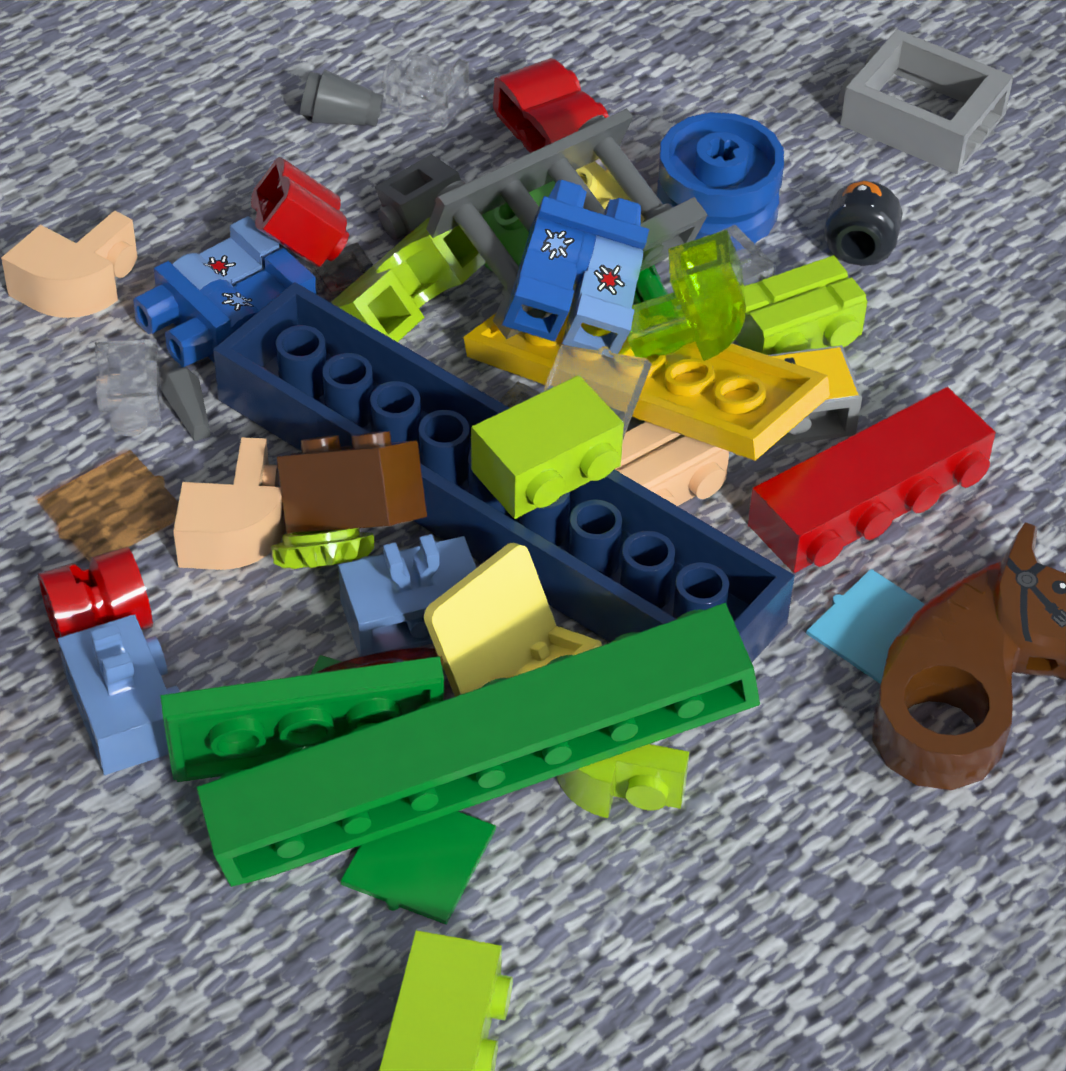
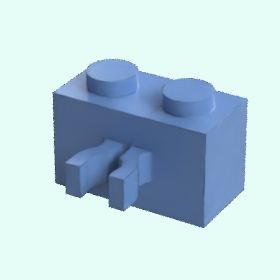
M430 534L419 537L420 546L401 551L398 550L396 542L383 545V555L366 556L357 561L338 565L340 601L360 660L433 643L424 622L426 608L476 569L464 536L439 542L434 541L433 535Z
M134 614L57 638L65 677L103 774L107 775L168 755L169 751L160 695L179 693L180 691L176 685L166 688L161 678L168 671L157 637L153 636L145 639Z

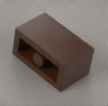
M379 431L352 435V446L340 447L339 435L301 440L302 452L278 456L277 464L287 533L385 527L427 517L417 440L391 442L390 431Z

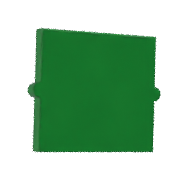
M457 811L360 845L341 879V885L385 901L387 908L391 911L398 910L401 907L447 925L496 831V825Z

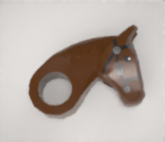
M1024 523L1014 537L1001 562L989 565L954 582L930 599L913 615L894 639L888 650L873 716L872 741L886 766L917 786L954 790L984 780L1002 758L1012 725L1013 672L1033 676H1053L1066 680V573L1041 564L1035 556L1037 527L1035 525ZM929 701L947 703L966 713L973 720L976 728L970 732L958 735L939 734L918 723L911 716L908 709L913 705Z

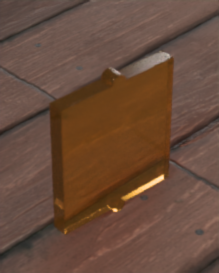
M131 450L37 499L38 504L59 527V537L63 540L69 539L89 562L93 556L123 547H130L174 523L179 503L164 487V477L160 475L154 476Z

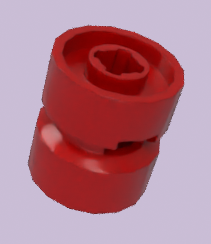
M129 547L119 548L91 557L89 568L84 570L76 564L70 563L38 573L43 603L56 639L134 614L141 630L153 627L152 612L138 565Z

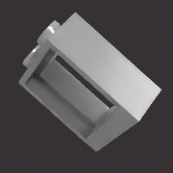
M896 29L881 47L877 45L871 50L865 66L856 76L853 74L849 75L845 80L838 97V104L843 106L840 125L958 174L1006 114L1013 76ZM895 74L965 104L952 120H948L880 92V90Z

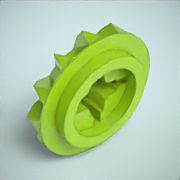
M360 528L287 533L282 535L283 543L271 546L273 563L282 568L291 569L313 568L352 562L353 560L368 556L375 549L373 533L360 532Z

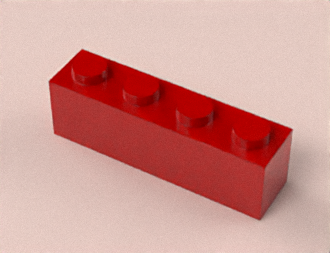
M947 386L753 487L748 526L793 573L813 563L818 567L825 566L832 562L840 554L843 547L861 537L867 540L875 539L888 529L894 519L911 510L915 513L925 512L937 502L942 493L959 484L967 488L979 482L989 469V460L996 432Z

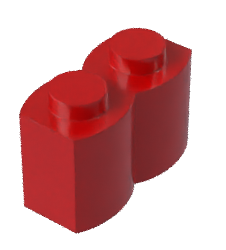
M553 58L494 78L493 109L497 117L517 139L521 140L523 146L530 153L577 132L585 122L595 116L603 115L605 118L609 117L607 110L600 102H595L590 95L581 91V86L575 73L569 69L567 70L560 62Z
M282 157L276 158L252 192L251 207L257 211L255 218L256 228L315 267H321L325 260L333 261L344 249L349 238V232L346 231V216L340 211L341 200L339 195Z

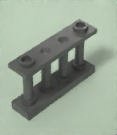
M627 108L607 118L603 115L595 116L585 122L577 132L466 184L464 181H456L445 187L437 195L435 207L426 230L434 238L460 226L504 286L502 291L504 297L493 322L506 339L522 332L502 326L519 266L481 216L482 214L507 203L529 232L539 208L529 192L552 181L556 183L562 179L581 185L587 192L583 206L584 209L604 215L605 209L575 171L600 159L629 199L641 206V215L644 217L641 227L648 228L649 233L643 249L640 272L690 247L706 220L708 214L695 197L675 207H672L669 203L663 205L620 148L621 142L633 119ZM574 284V286H573V291H574V292H575L576 284ZM522 304L523 310L534 318H545L552 314Z

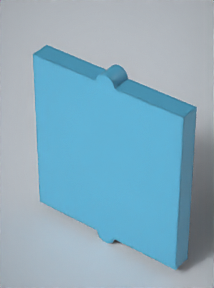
M870 569L844 595L836 594L833 596V606L806 631V634L881 684L891 644L913 615L925 604Z

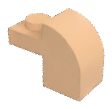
M114 210L77 243L40 224L1 257L8 296L40 313L54 317H81L108 308L118 301L115 277H125L132 270L138 258L133 220Z
M241 437L233 485L182 482L173 530L178 568L215 570L240 568L264 558L271 553V546L280 543L283 538L282 535L286 532L281 487H279L278 465L269 464L267 439Z

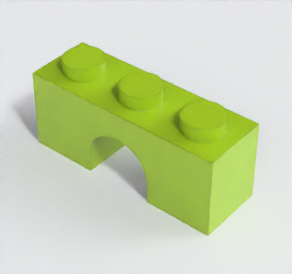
M427 218L330 303L398 342L425 318L419 309L422 305L445 290L463 284L486 262L460 226L432 238L426 230L430 218Z

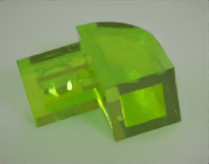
M728 230L668 249L670 283L674 292L632 306L634 315L631 331L628 335V342L636 360L654 354H671L679 350L683 345L696 342L702 359L705 361L723 352L737 338L744 324L746 304L742 266Z

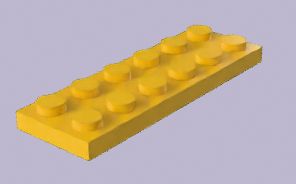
M635 311L631 331L615 360L562 344L569 313L555 342L525 332H520L506 339L493 322L496 313L464 336L466 354L469 358L552 388L580 375L613 410L754 461L830 396L829 379L826 374ZM585 323L581 324V327L593 336H605L611 332Z

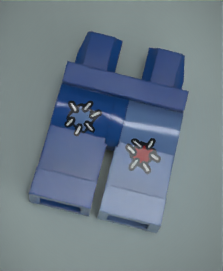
M561 179L556 182L549 197H543L532 222L502 326L555 342L569 313L562 344L615 360L631 331L634 315L632 305L649 229L641 227L640 204L617 198L609 200L604 215L583 208L587 192L582 186ZM574 284H576L575 292L573 291ZM522 304L552 314L545 318H534L523 310ZM585 323L611 332L605 336H593L587 333L581 327V324Z
M247 216L230 225V238L200 254L189 253L183 255L173 264L167 261L155 267V287L135 297L133 301L136 322L148 335L173 323L176 325V327L165 332L166 347L171 357L182 367H186L206 357H209L214 362L213 349L294 282L316 294V278L286 249H280L278 242L258 230L255 226V221Z

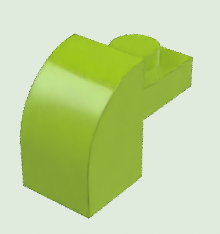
M648 744L559 775L556 778L564 793L576 805L604 818H609L614 796L626 798L633 806L643 810H659L664 806L681 809L686 787L690 752Z

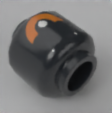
M852 182L839 189L831 200L825 222L824 237L829 250L836 258L846 263L860 266L876 265L887 259L897 245L903 212L899 199L890 189L876 182Z

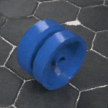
M709 112L687 117L671 127L660 143L657 197L663 205L669 203L672 207L695 197L706 211L708 216L691 246L713 251H732L752 246L770 233L778 218L779 190L782 186L784 170V148L774 132L756 120L735 113Z

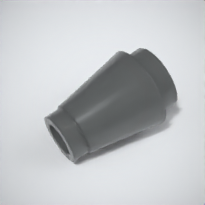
M324 69L322 74L310 71L303 92L300 114L313 117L312 123L370 125L376 127L384 95L375 93L373 90Z

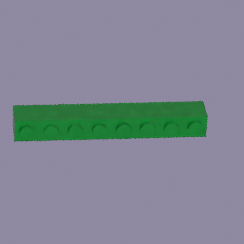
M726 603L706 610L689 611L677 620L640 633L631 632L623 634L611 643L577 655L557 657L545 666L511 678L491 680L479 689L445 701L428 702L420 706L416 711L379 724L370 723L354 729L350 734L313 747L304 746L288 752L284 757L247 770L238 769L222 775L218 780L197 787L214 856L231 887L269 878L760 705L754 666Z

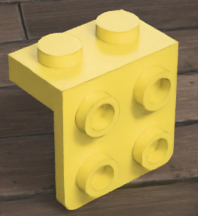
M509 543L429 604L424 613V622L437 654L440 656L441 664L455 697L479 689L491 680L511 678L545 666L557 657L577 655L602 646L599 640L556 626L530 553L525 546L516 543Z

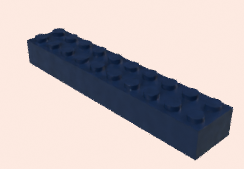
M296 282L213 349L219 401L302 451L301 440L339 435L340 447L352 446V435L379 431H390L391 442L417 440L427 517L413 521L444 540L464 536L471 556L481 563H484L509 543L525 546L530 553L548 604L610 643L623 634L631 632L640 633L677 620L689 611L706 610L726 603L750 660L753 662L788 623L794 574L615 469L601 480L590 481L560 496L558 500L547 507L536 508L514 519L471 470V427L509 409V407Z

